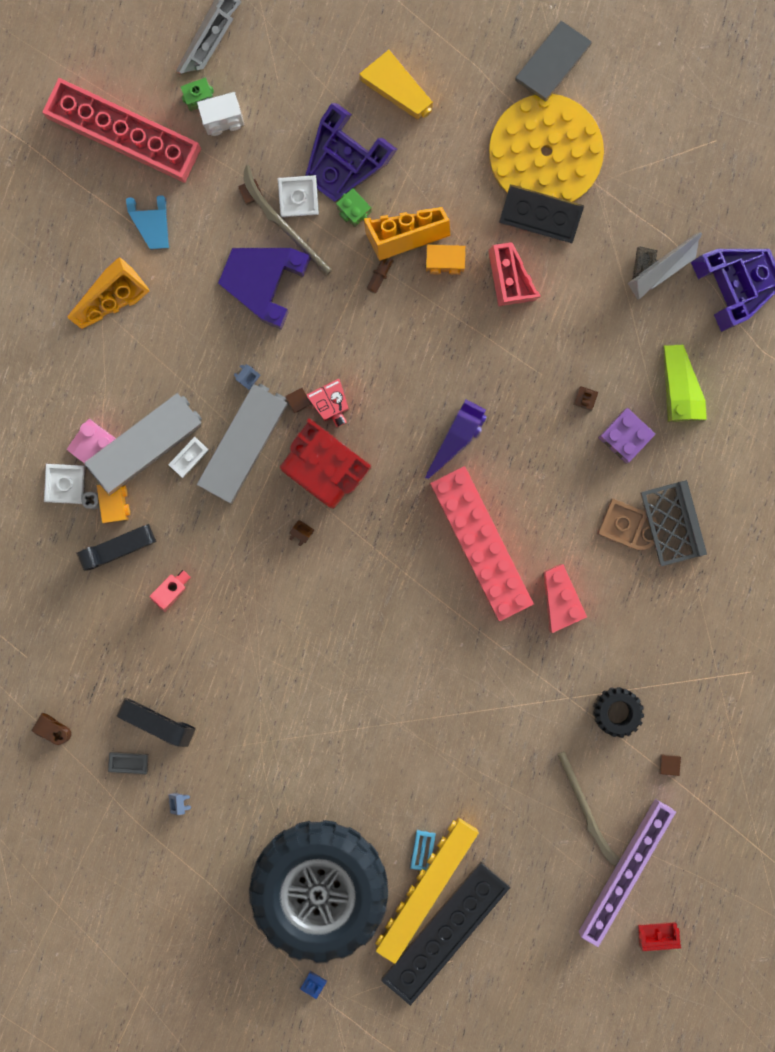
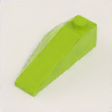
M665 345L664 363L668 422L707 420L706 400L684 345Z

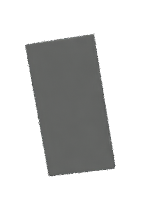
M560 21L515 77V81L544 101H547L591 46L592 41L563 21Z

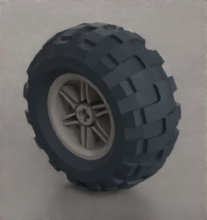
M326 820L322 822L306 821L298 823L294 827L283 830L276 835L258 857L251 875L249 888V903L252 906L254 921L258 929L262 930L266 935L267 941L276 949L280 948L288 953V957L299 961L302 959L313 960L314 963H328L329 960L336 958L344 959L354 954V951L362 945L365 946L382 923L388 900V879L385 867L373 845L368 843L359 832L351 827L347 828L336 822ZM319 869H323L325 871V874H318L317 871ZM304 876L307 882L301 883L299 879ZM337 880L340 882L341 885L339 887H335L333 885V882ZM315 890L317 892L321 890L322 896H315ZM297 898H305L303 903H299ZM331 902H338V906L333 907ZM315 907H318L320 910L318 915L313 913Z

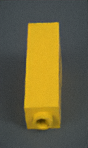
M387 50L359 73L362 83L417 120L421 117H427L432 112L433 102L390 50Z

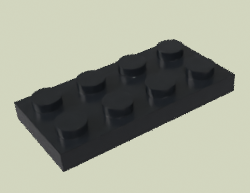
M510 184L499 223L573 243L584 205Z

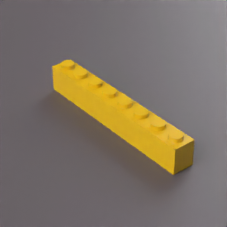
M459 817L456 821L453 820L447 829L449 833L446 837L442 836L437 844L438 850L435 854L432 852L428 858V867L426 870H420L416 877L417 883L415 886H410L406 893L408 897L404 902L401 901L395 910L397 912L394 919L390 918L385 926L387 930L383 935L380 934L375 941L376 952L394 964L398 961L479 834L476 828Z

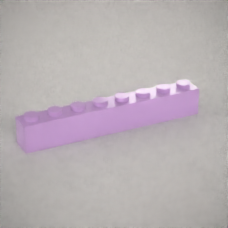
M657 799L653 801L578 931L583 939L599 947L676 812L671 807Z

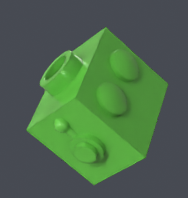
M206 77L181 86L183 103L187 104L190 111L199 108L197 102L213 98L214 90L213 87L208 85Z
M354 188L347 194H343L342 198L336 203L337 209L340 211V217L345 222L349 221L354 227L361 221H364V218H368L367 216L371 213V207Z

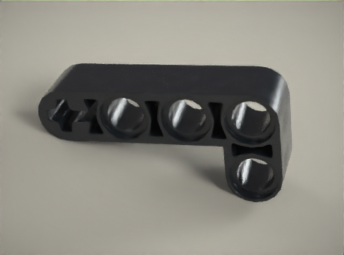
M147 524L97 546L83 549L76 554L83 570L89 571L157 541L150 525Z
M124 698L117 714L118 718L177 747H188L196 730L195 727L189 724L176 722L128 698Z

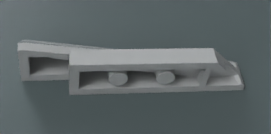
M214 0L177 67V72L183 74L184 72L204 69L231 24L233 18L230 15L240 5V0Z
M702 233L694 234L630 281L628 285L636 298H642L649 290L655 288L694 260Z

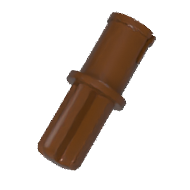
M387 258L381 260L377 269L373 270L374 274L367 286V290L377 293L383 280L387 279L386 275L394 263L391 258L386 265Z

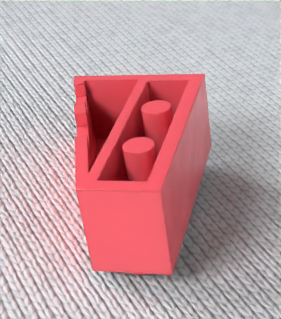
M512 242L493 245L488 250L498 306L531 302L541 297L539 292L536 291L530 275L527 274Z
M560 564L544 571L549 632L554 633L587 618L564 565Z

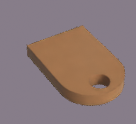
M611 499L597 534L636 550H645L654 545L653 539L647 540L644 536V532L650 529L646 512ZM652 516L653 522L659 524L656 518Z

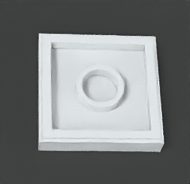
M316 175L278 178L281 217L319 215Z
M46 464L44 502L82 504L81 498L84 494L86 466Z

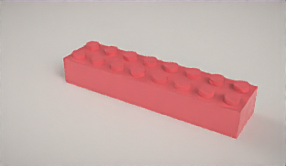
M58 78L42 112L47 119L183 183L186 182L201 151L198 142L61 78Z
M464 466L431 482L430 486L497 620L500 622L534 605L466 467Z

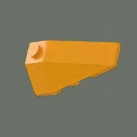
M119 257L104 270L67 317L79 328L83 329L102 320L103 316L113 312L115 314L126 305L136 304L150 290L134 269Z

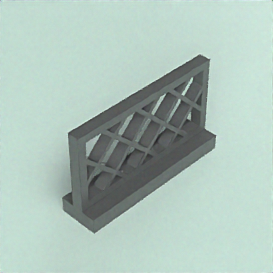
M687 480L640 492L660 566L707 555ZM670 488H675L676 497L673 501L664 497L666 491ZM653 493L660 498L656 505L653 506L648 503L646 495ZM662 499L671 503L667 513L657 508ZM673 506L681 510L678 520L669 515ZM655 511L665 515L660 525L653 522L652 516ZM667 517L676 522L672 531L662 527ZM679 524L686 529V534L683 538L674 534ZM660 529L670 534L665 543L658 540L657 534ZM672 536L681 540L677 550L667 545ZM684 543L691 547L692 554L685 556L679 552ZM665 548L675 552L671 560L664 561L662 553Z

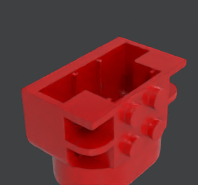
M308 418L307 424L301 432L297 434V437L290 446L291 452L279 467L283 473L331 509L336 508L345 494L354 492L372 468L369 463L310 418Z

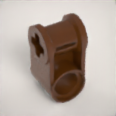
M41 713L32 729V732L45 738L55 745H61L71 738V730L46 713ZM58 732H62L61 736H62L63 738H61V739L59 738V737H60V734H58Z

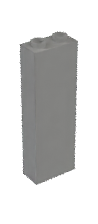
M253 384L197 483L198 486L233 504L288 406V403L285 402V397L278 393L274 396L268 392L269 388L262 384L258 386Z
M178 393L84 462L86 468L109 496L201 427L200 421L202 418L196 411L192 412L188 407L190 403L184 396L180 397Z

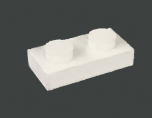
M194 437L169 463V466L184 478L209 449Z

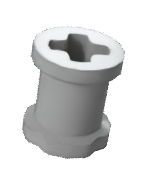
M86 492L83 494L81 500L85 508L97 509L100 507L98 493ZM89 497H94V504H89Z

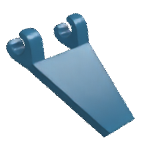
M163 195L157 196L158 210L136 211L135 199L132 197L127 198V211L149 249L169 248L166 198Z

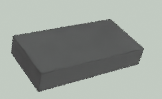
M110 752L108 772L147 774L149 754Z

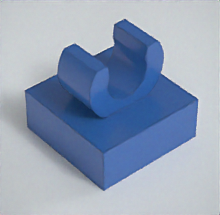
M310 971L300 990L317 999L327 981Z

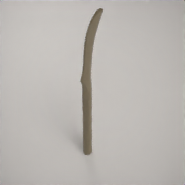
M247 164L243 177L246 188L262 208L267 219L276 223L328 275L332 269L293 231L261 195L254 182L250 166Z
M561 752L558 754V757L586 818L587 830L595 838L603 855L616 867L620 858L604 840L565 752Z

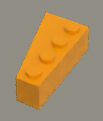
M443 207L419 210L416 214L400 213V216L389 218L388 215L380 216V219L376 220L364 218L366 236L379 261L450 236V220Z

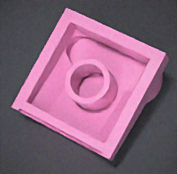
M88 419L81 425L80 431L72 440L67 450L84 463L116 438L91 419Z

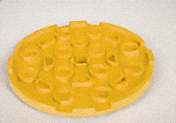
M552 94L547 101H544L537 95H532L514 103L497 121L489 145V160L492 172L500 187L507 193L510 184L571 202L581 198L594 184L601 170L604 156L602 135L592 115L576 101L557 94ZM544 146L552 150L551 155L544 156L541 153V149Z

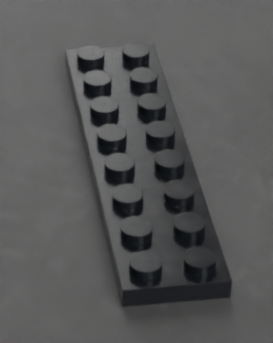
M480 862L402 953L396 964H393L381 978V981L411 1006L508 892L510 886Z

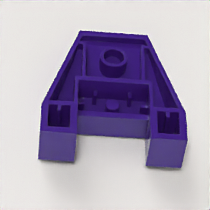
M331 103L320 120L305 176L316 175L317 189L334 202L339 200L343 194H347L352 188H356L384 168L398 150L384 138H377L368 151L346 135L342 129L352 114L337 103Z
M232 248L218 284L261 321L282 330L289 311L287 308L272 303V299L284 270L303 277L310 257L308 254L293 248Z
M716 249L691 261L698 279L714 274L728 306L714 314L721 332L750 319L775 294V260L770 249Z
M467 399L465 400L425 476L426 479L432 477L466 447L473 437L477 439L482 429L481 427L487 418L484 415L486 409Z

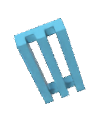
M416 831L410 869L426 870L429 864L426 862V867L422 866L427 837H431L428 860L433 852L436 833ZM421 835L423 836L419 864L415 865Z

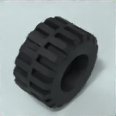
M612 687L608 691L604 690L601 692L602 695H598L596 698L597 702L593 705L594 720L598 727L612 737L618 736L619 738H624L625 735L630 736L633 731L636 732L638 730L637 727L643 723L641 719L644 718V713L642 712L644 708L640 703V699L634 693L621 687ZM617 701L626 703L629 709L627 718L621 723H613L608 718L609 707Z

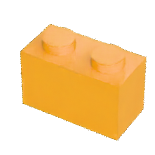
M427 245L426 271H430V274L449 272L450 275H460V272H464L465 246Z
M96 485L102 523L128 520L130 507L125 501V497L128 496L126 485H123L110 496L101 485Z

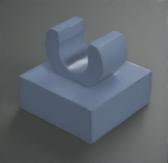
M247 364L245 366L240 365L242 370L239 375L237 373L234 374L235 380L250 390L260 377V374Z
M168 794L171 814L182 815L185 814V810L191 809L189 805L184 806V800L189 799V795Z

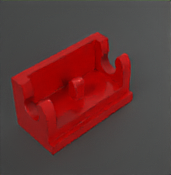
M676 922L638 925L639 946L642 951L681 949L680 931L677 928Z

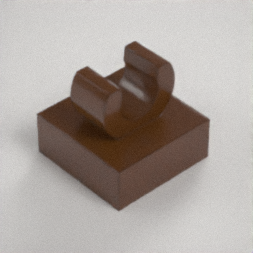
M580 386L574 405L592 411L598 392Z
M298 520L289 532L291 534L290 540L292 541L296 537L300 540L298 545L301 546L308 541L315 530Z

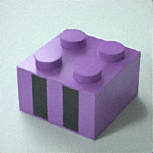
M626 408L598 438L621 460L629 463L652 439L655 433L632 411Z

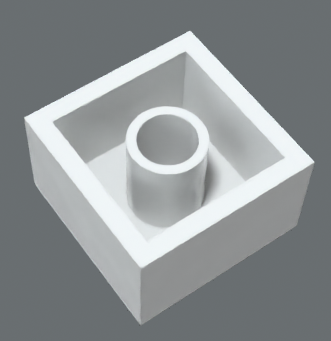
M235 92L197 102L202 122L208 135L217 136L222 134V131L229 129L230 131H235L244 125Z

